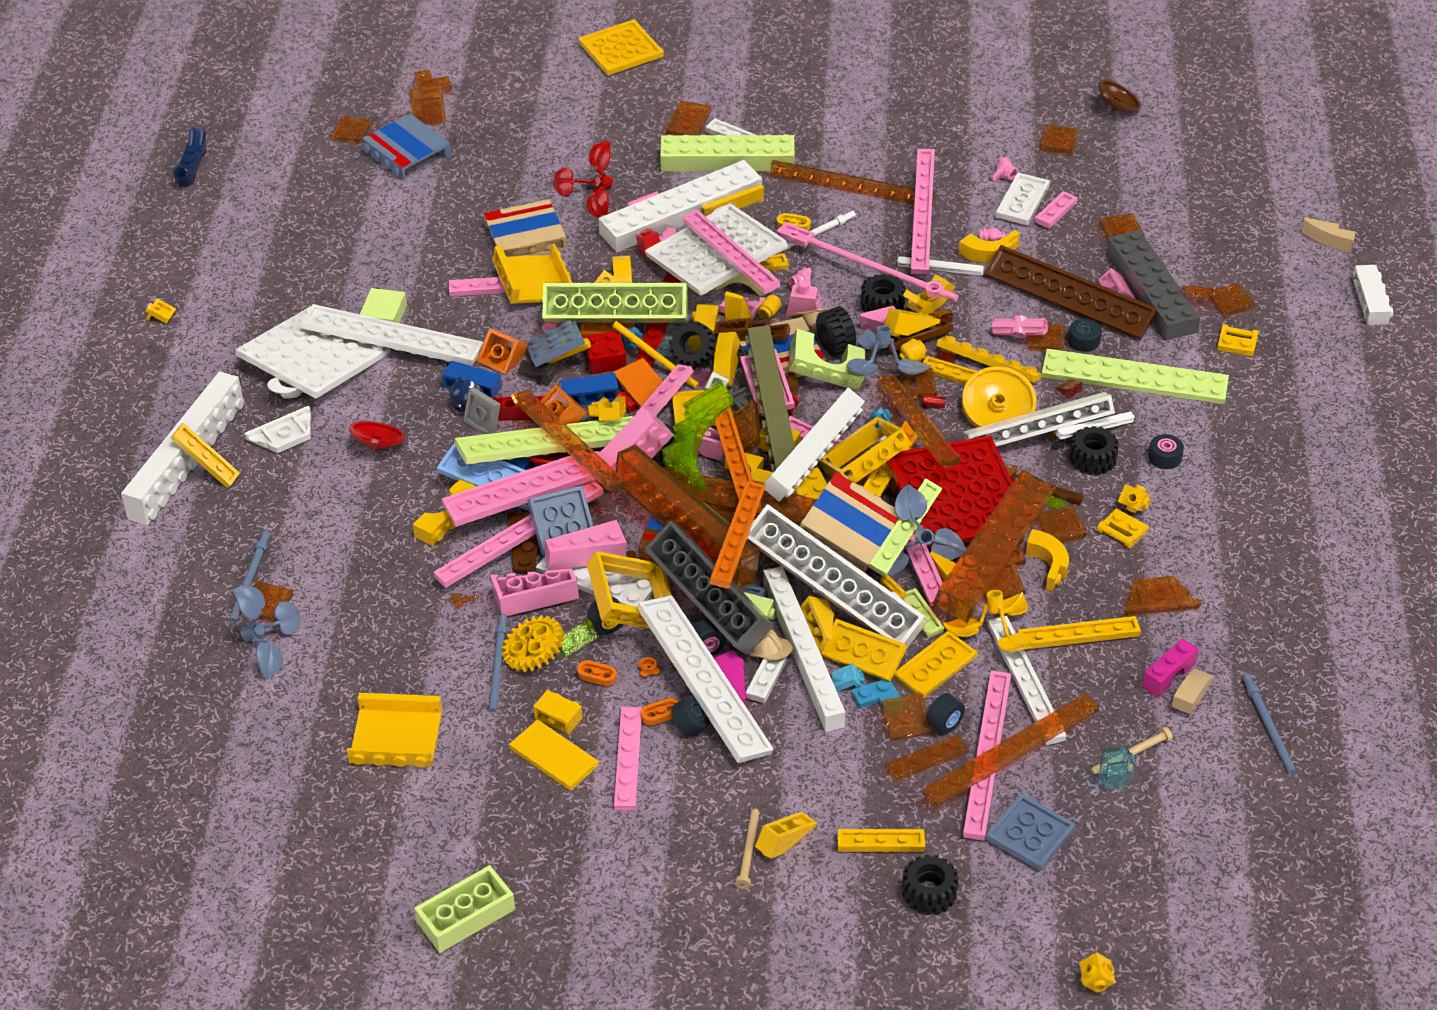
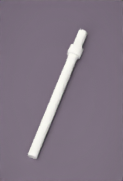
M854 211L845 215L841 214L836 216L834 220L811 230V232L815 233V236L837 225H844L846 221L856 217ZM788 241V242H787L788 247L782 249L779 253H781V252H783V251H785V250H787V249H789V248H791V247H793V246H795V245H797V244H794V243Z

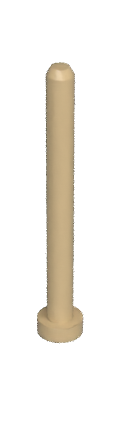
M1167 727L1160 729L1159 734L1092 767L1091 772L1097 775L1164 740L1169 742L1173 739L1172 733Z
M758 809L751 811L740 876L736 877L735 880L737 888L748 889L750 887L751 880L748 878L759 819Z

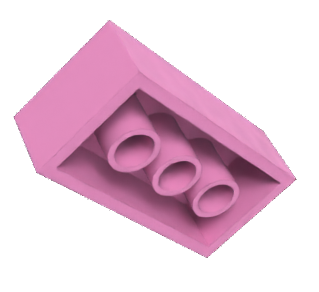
M642 408L592 460V463L602 477L622 489L668 443L674 434L661 420Z

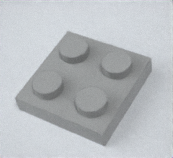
M476 388L469 389L463 421L483 434L495 433L501 404Z

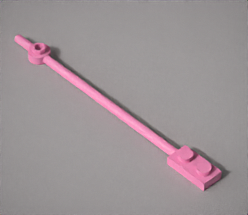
M788 222L784 223L776 231V234L783 239L799 246L806 247L808 244H811L884 274L898 277L899 280L925 289V294L928 297L937 298L942 296L955 302L958 300L959 296L957 294L944 290L942 283L938 281L926 283L815 239V233Z

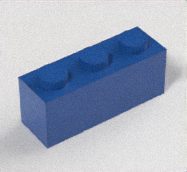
M451 361L442 374L443 387L451 389L452 384L458 377L462 378L460 381L465 382L468 379L474 382L489 397H496L502 388L501 374Z
M615 373L561 380V389L580 406L599 402L603 397L611 402L615 400L616 395L619 393Z

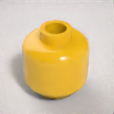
M911 339L900 347L901 353L899 357L901 360L909 359L920 362L925 358L927 350L922 341Z

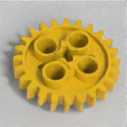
M540 615L536 619L533 616L531 621L525 619V624L523 625L518 623L519 628H512L513 633L507 634L509 639L503 641L505 646L502 647V656L511 669L515 668L518 672L522 669L526 672L530 668L533 671L535 666H538L540 669L542 663L548 664L549 658L555 659L553 654L560 653L558 647L563 646L561 641L565 640L563 636L565 633L559 622H556L554 618L550 619L549 616L544 618Z

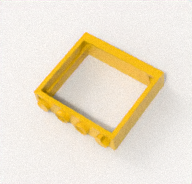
M877 416L828 450L819 461V464L828 476L833 477L838 472L856 483L911 443L902 428ZM876 423L879 424V428L877 429L874 426ZM882 437H887L844 468H839ZM849 469L850 474H844V472Z
M598 551L586 563L602 621L650 629L636 606L613 602L605 571L648 579L655 599L672 596L666 573L658 563Z

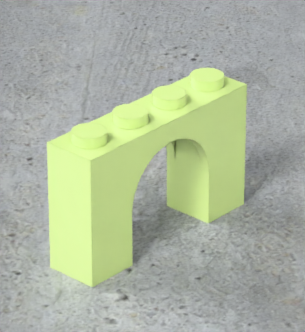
M800 329L796 330L790 345L789 371L845 388L849 387L852 390L859 389L864 380V375L848 369L847 363L852 359H865V349L848 344L842 355L841 364H830L823 361L815 353L813 348L814 334Z

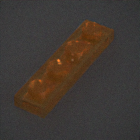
M956 734L885 763V769L896 783L968 753L969 748L959 734Z

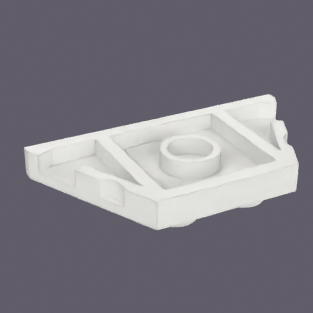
M306 406L244 433L245 439L275 453L311 439L310 407Z

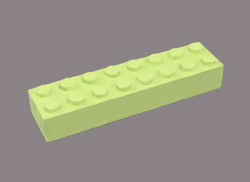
M794 135L661 136V171H717L742 160H745L754 171H794Z
M543 283L542 318L545 323H564L573 320L576 323H615L616 321L619 323H687L688 287L686 283Z

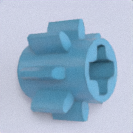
M634 326L632 329L627 328L642 340L643 334ZM621 334V339L624 344L623 346L625 348L630 350L631 347H633L634 349L638 347L636 344H634L632 341H630L628 338Z
M879 407L870 413L872 418L869 422L878 416L891 423L889 418L892 417V414L887 408L883 410L882 407Z

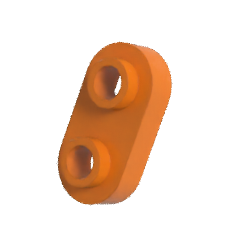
M586 660L582 661L577 667L578 677L587 682L610 686L617 680L616 669L606 664Z
M667 698L644 706L641 710L642 722L653 726L672 720V714L669 710H672V706L678 700Z

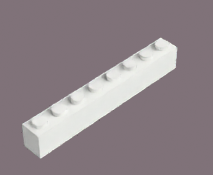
M1103 392L963 431L965 440L991 435L995 445L1000 446L1115 413L1111 395Z

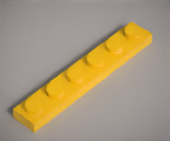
M952 336L938 339L936 345L938 347L991 367L999 366L1013 369L1033 383L1040 381L1042 373L1037 372V369L1034 367H1024L1018 361L1005 360V357L1002 355H992L984 348L976 349L968 342L960 343Z
M1136 616L1019 629L1017 633H1023L1031 639L1032 645L1030 648H1024L1026 650L1138 637L1141 630Z

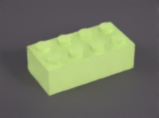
M489 865L418 905L414 910L418 926L438 952L441 953L514 911L515 903L513 893Z

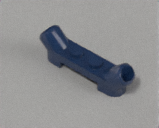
M191 128L189 130L188 143L179 165L173 170L174 178L178 180V184L182 187L191 186L195 182L197 167L201 157L206 154V131L204 129Z

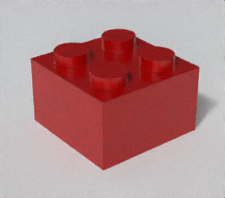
M619 331L583 336L590 340L591 347L584 351L591 375L616 371L627 366L626 352Z

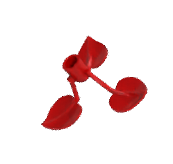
M610 141L594 145L589 152L590 165L595 166V171L600 174L594 177L593 180L573 179V171L569 168L558 170L553 179V186L561 196L571 194L573 182L594 184L598 189L592 192L593 195L588 197L587 209L590 214L598 218L609 214V197L605 190L612 187L613 179L610 176H606V173H603V171L607 169L610 161Z

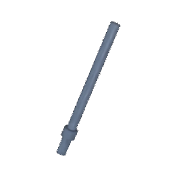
M263 531L260 541L256 543L255 554L242 586H251L262 555L266 553L268 548L267 542L270 537L268 531ZM237 600L229 618V621L234 623L237 622L241 612Z
M505 614L499 616V624L495 632L497 641L489 712L497 711L503 659L502 647L508 633V628L506 627L507 615Z
M1244 674L1242 678L1247 687V694L1249 698L1253 699L1288 774L1295 773L1296 769L1260 697L1261 692L1258 686L1254 684L1250 674Z

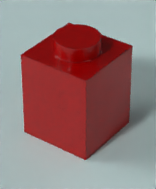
M649 228L643 229L641 233L635 235L639 252L647 257L645 250L660 242L658 232Z

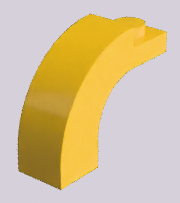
M1014 230L997 241H985L973 234H969L959 241V255L974 262L990 263L1000 245L1013 250L1017 249L1020 244V233Z
M630 255L612 256L614 277L622 283H632Z
M936 274L931 280L942 283L943 289L949 292H953L956 287ZM906 289L903 294L908 299L907 307L917 313L927 315L943 305L948 299L942 296L937 298L928 297L925 294V290L920 294H913Z
M1032 529L1027 541L1026 555L1042 559L1048 563L1050 571L1047 576L1046 590L1054 591L1055 586L1060 585L1061 579H1067L1068 552L1064 545L1054 536Z

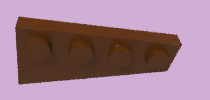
M507 512L509 527L531 513ZM536 534L511 549L514 573L528 575V572L535 571L539 552Z

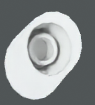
M277 377L271 379L267 384L271 391L280 393L281 397L285 399L296 398L303 393V391Z

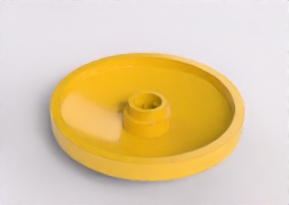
M988 367L976 372L967 381L962 394L963 411L967 419L976 428L1035 412L1036 394L1029 380L1021 373L1006 367Z

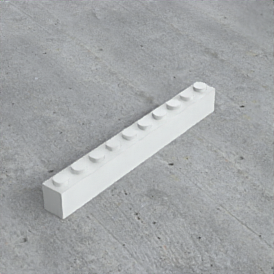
M848 387L764 483L766 485L765 490L779 502L784 496L788 499L811 472L810 470L816 466L862 412L861 406L865 401Z
M783 567L764 570L763 586L766 588L769 599L774 600L776 616L786 640L793 644V657L825 732L845 727L844 707Z

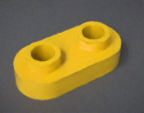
M783 213L777 217V226L779 228L786 222L809 230L811 227V220L806 216Z

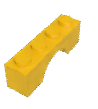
M459 480L449 489V494L451 496L477 486ZM446 510L439 513H424L413 523L414 537L433 546L437 541H441L444 534L452 530L455 525Z

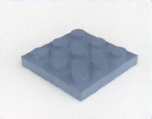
M575 320L564 322L556 329H549L540 337L531 338L527 347L535 367H538L585 344Z
M583 485L527 499L542 556L545 555V540L593 527Z
M1021 793L988 831L986 840L1041 871L1075 831L1076 824Z

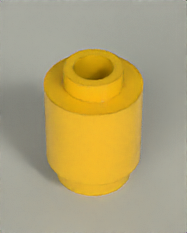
M769 295L758 307V316L763 320L772 319L782 307L780 298Z

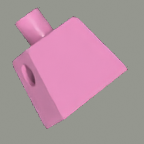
M801 280L799 285H793L786 316L791 317L794 313L822 309L818 288L809 286L810 283L807 280Z

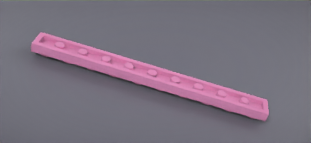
M918 149L911 274H929L935 149Z
M695 210L682 216L687 226L764 294L781 287L776 277L700 211Z
M594 480L579 485H583L587 503L604 494L603 488ZM531 514L434 571L435 578L447 588L534 536L536 532Z
M991 671L963 838L985 841L1011 673Z

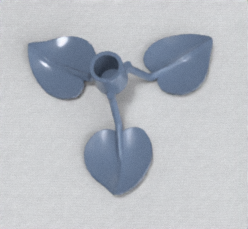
M879 326L877 327L876 334L867 329L859 339L860 347L874 349L871 359L869 361L860 358L852 359L847 363V368L863 375L875 373L878 370V365L873 364L877 349L886 348L889 344L891 345L895 362L899 365V371L915 375L926 371L931 365L909 359L899 361L894 346V339H891V328Z
M911 485L903 487L897 495L895 511L901 520H909L911 518L919 530L915 533V541L904 547L887 575L902 571L909 561L908 555L903 551L918 544L928 545L933 542L931 551L950 561L966 553L963 541L952 530L946 528L938 529L935 532L934 539L933 532L930 529H924L918 523L915 517H921L925 514L927 501L924 495Z
M252 586L235 588L232 591L236 596L241 613L245 618L251 619L250 622L246 623V626L241 628V637L245 641L259 642L256 647L258 666L263 678L269 679L281 668L283 656L276 645L270 646V641L259 638L264 634V629L279 625L280 631L283 634H294L300 626L301 615L299 610L290 602H281L275 608V617L278 621L263 626L255 622L262 615L261 609L265 606V599L261 591Z

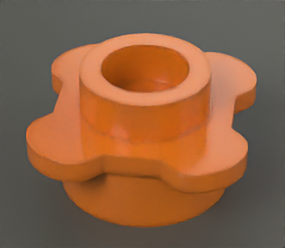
M646 657L638 663L642 677L652 674L658 675L660 673V669L657 667V660L652 657Z

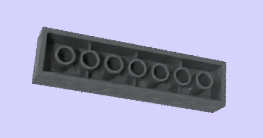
M1138 230L1108 237L1106 253L1124 277L1138 301L1157 308L1152 322L1164 340L1198 333L1200 316L1143 233Z
M670 520L645 548V551L733 646L748 655L773 628L774 624L733 581L729 589L710 584V578L716 563L678 524Z

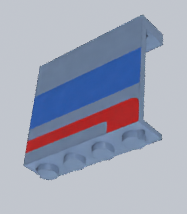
M410 113L362 138L364 152L370 154L375 161H379L386 169L392 171L396 177H400L402 180H406L405 169L437 152L445 158L451 156L450 143Z

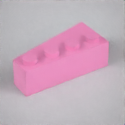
M617 520L545 540V561L549 570L587 566L586 563L596 551L626 557L627 542Z
M572 568L547 570L545 574L535 573L534 571L528 572V575L516 576V573L507 574V577L499 578L498 575H491L493 593L501 614L507 616L579 599L577 579Z

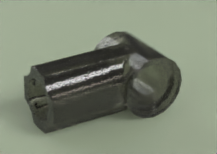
M526 360L521 361L518 369L519 375L535 379L539 385L544 384V386H548L558 372L557 368L551 363H544L535 367L533 362Z

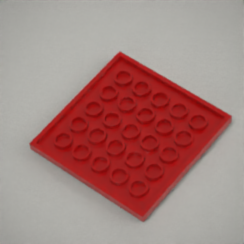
M991 435L900 451L886 461L899 492L906 485H911L914 489L918 490L925 478L942 488L920 522L924 529H930L933 532L934 539L935 532L942 528L955 532L963 543L1032 530L1033 524ZM933 542L926 545L928 550L931 549Z

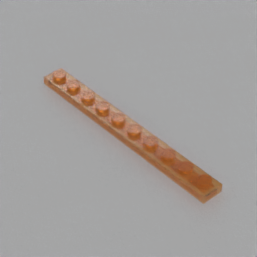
M773 160L771 163V177L915 205L916 188ZM933 192L932 194V209L934 206L935 192Z
M895 375L877 377L879 387L941 467H951L952 465L959 464L960 457Z
M529 390L512 393L511 400L605 489L614 491L625 487L626 480Z
M1084 693L923 788L922 794L935 808L1095 714L1099 711V705Z

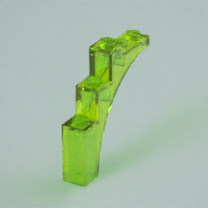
M721 381L683 404L685 409L683 415L686 419L673 426L675 432L673 438L676 442L662 450L665 456L663 458L665 465L668 468L671 467L675 473L681 471L684 476L687 474V479L691 486H696L700 492L707 489L703 476L698 470L697 456L700 443L712 422L722 412L734 405L730 392Z

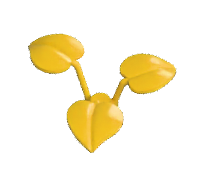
M991 590L986 594L987 603L983 604L984 609L979 622L972 617L943 622L944 628L951 634L960 637L971 636L979 632L978 627L982 626L988 609L991 614H1000L1006 636L998 641V647L1001 650L1014 652L1030 648L1032 645L1031 639L1023 633L1010 635L1004 614L1014 616L1023 614L1028 610V603L1023 592L1003 600L1002 591Z

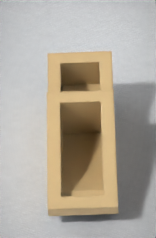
M1304 218L1302 233L1321 244L1349 253L1352 251L1355 231L1339 229V224Z
M1194 668L1176 691L1172 707L1192 714L1214 676Z

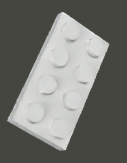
M1017 173L996 211V218L1028 226L1049 188L1050 180Z

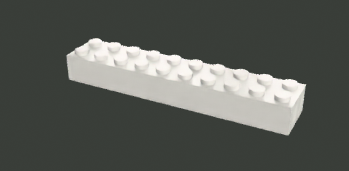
M742 160L600 217L599 234L616 252L636 245L635 235L641 233L643 229L649 228L658 232V235H661L666 230V227L678 228L683 226L685 223L682 216L695 210L702 213L703 205L751 187L762 185V178L745 160Z
M219 371L122 491L121 495L128 520L148 525L151 520L156 518L158 511L166 505L169 497L175 494L180 483L186 480L191 469L196 467L197 461L170 438L179 425L185 423L210 446L215 443L217 436L225 430L228 422L233 420L236 412L244 405L239 377Z
M768 504L753 522L747 542L872 632L902 642L909 647L926 625L927 620L923 614Z

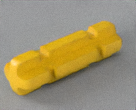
M882 576L879 579L882 585L890 592H895L902 600L906 596V592L890 576Z

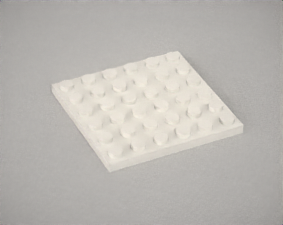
M731 203L706 216L758 263L765 261L768 257L788 247L785 239ZM689 226L645 250L648 258L681 282L686 283L689 288L700 296L741 273Z
M311 306L236 349V356L316 399L391 353V348L379 347L370 343H361L357 340L343 339L339 336L326 335L321 332L300 328L301 321Z

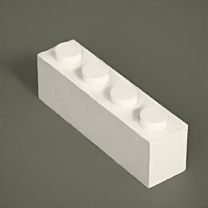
M1356 265L1353 281L1367 325L1389 324V320L1393 316V308L1389 306V296L1385 293V284L1381 281V272H1378L1376 265Z

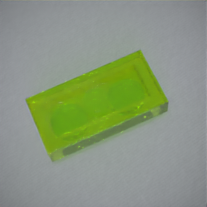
M585 620L563 634L565 640L561 641L563 646L558 648L562 655L567 657L598 638L590 620Z

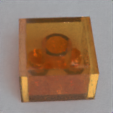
M442 86L409 89L411 110L414 117L425 125L446 123Z

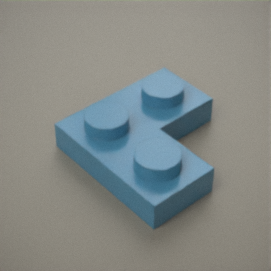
M881 679L851 691L860 709L879 702L888 717L906 711L907 706L891 681L888 682Z

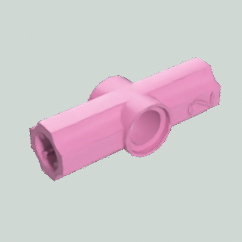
M1017 315L1013 319H994L992 321V331L994 335H1011L1016 338H1025L1027 335H1045L1048 332V324L1045 318H1027Z

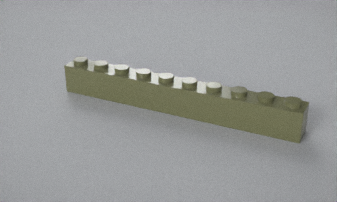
M770 325L748 328V336H745L746 346L750 347V350H748L749 361L753 360L751 364L752 375L756 374L753 380L755 389H759L756 392L757 401L762 404V406H759L760 416L765 419L762 420L763 431H767L765 441L766 446H770V449H768L769 461L773 460L771 472H775L795 449Z

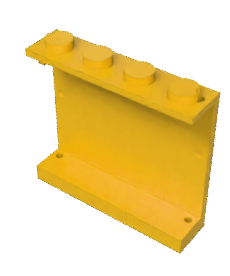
M552 244L550 255L506 257L502 246H495L492 260L511 304L543 302V283H572L570 273L567 272L565 262L562 261L560 251L557 250L555 244Z
M359 693L358 704L360 710L352 748H347L349 763L356 765L432 767L442 714L441 696Z

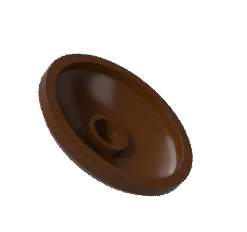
M1103 79L1099 82V92L1110 109L1126 113H1135L1141 109V102L1127 88L1111 80Z

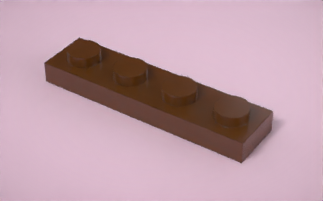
M941 319L939 324L908 336L901 334L900 337L891 336V339H894V346L897 352L903 344L911 339L929 341L933 337L944 336L948 332L953 331V325L947 320ZM889 344L885 349L892 352L891 345Z

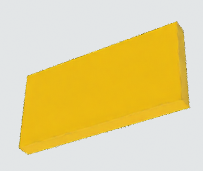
M836 619L832 626L831 640L820 654L826 659L845 666L853 663L858 670L860 669L866 674L890 682L908 646L902 642Z
M947 631L896 670L893 678L923 700L978 656V652Z
M538 719L509 744V749L570 791L599 766L598 760Z

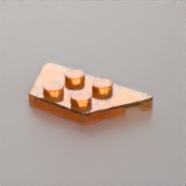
M1174 576L1135 579L1127 605L1125 606L1124 615L1199 609L1201 601L1189 595L1190 591L1185 586H1182L1180 581Z

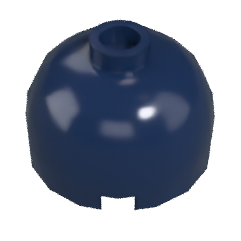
M458 377L451 386L449 396L454 404V408L459 412H464L469 389L476 388L482 393L484 390L468 379L465 382L460 381L462 378Z

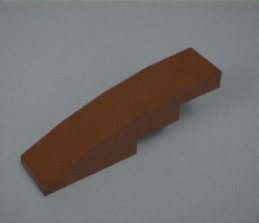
M749 317L716 322L714 334L718 337L719 333L736 332L739 340L745 341V336H748V328L770 325L773 342L788 341L791 328L789 323L771 326L769 320L752 323Z

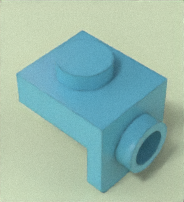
M853 663L831 672L832 682L836 691H841L853 685L857 688L864 686L865 676Z

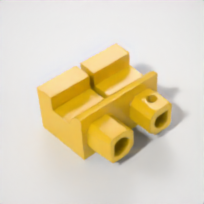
M618 396L613 402H609L605 397L599 402H592V405L588 406L589 417H599V421L621 420L626 415L625 396Z

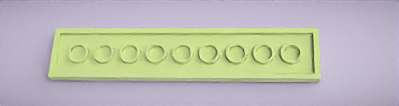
M1047 349L1042 369L1043 378L1225 404L1229 375L1053 349Z
M633 416L623 417L621 420H596L455 438V446L466 464L494 462L503 459L511 460L513 458L548 455L557 452L565 453L567 451L585 450L588 448H602L624 428Z

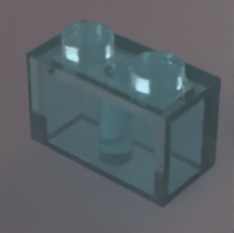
M1127 745L1102 749L1099 777L1105 791L1130 787L1135 757L1133 753H1130Z

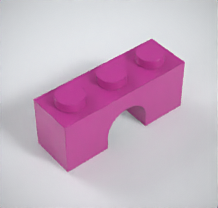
M1182 638L1144 672L1142 687L1159 698L1171 687L1172 680L1177 672L1184 675L1196 664L1199 649Z

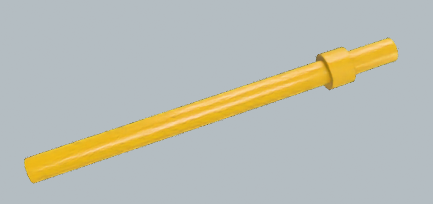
M616 321L613 324V328L671 372L676 367ZM691 377L686 381L694 389L699 386V383Z

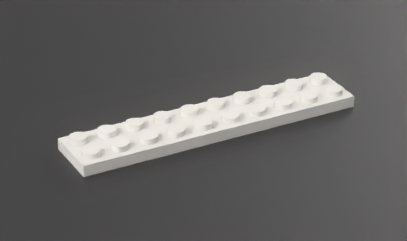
M315 304L312 305L304 316L300 328L307 329L308 331L339 336L343 339L357 340L361 343H370L379 347H388L394 350L410 352L411 354L442 359L447 362L455 361L469 366L474 365L484 343Z
M673 596L639 602L637 606L638 611L737 763L771 755L774 750Z

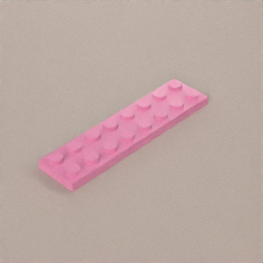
M583 451L442 498V503L455 527L528 503L527 499L566 490L599 479V472L586 452Z

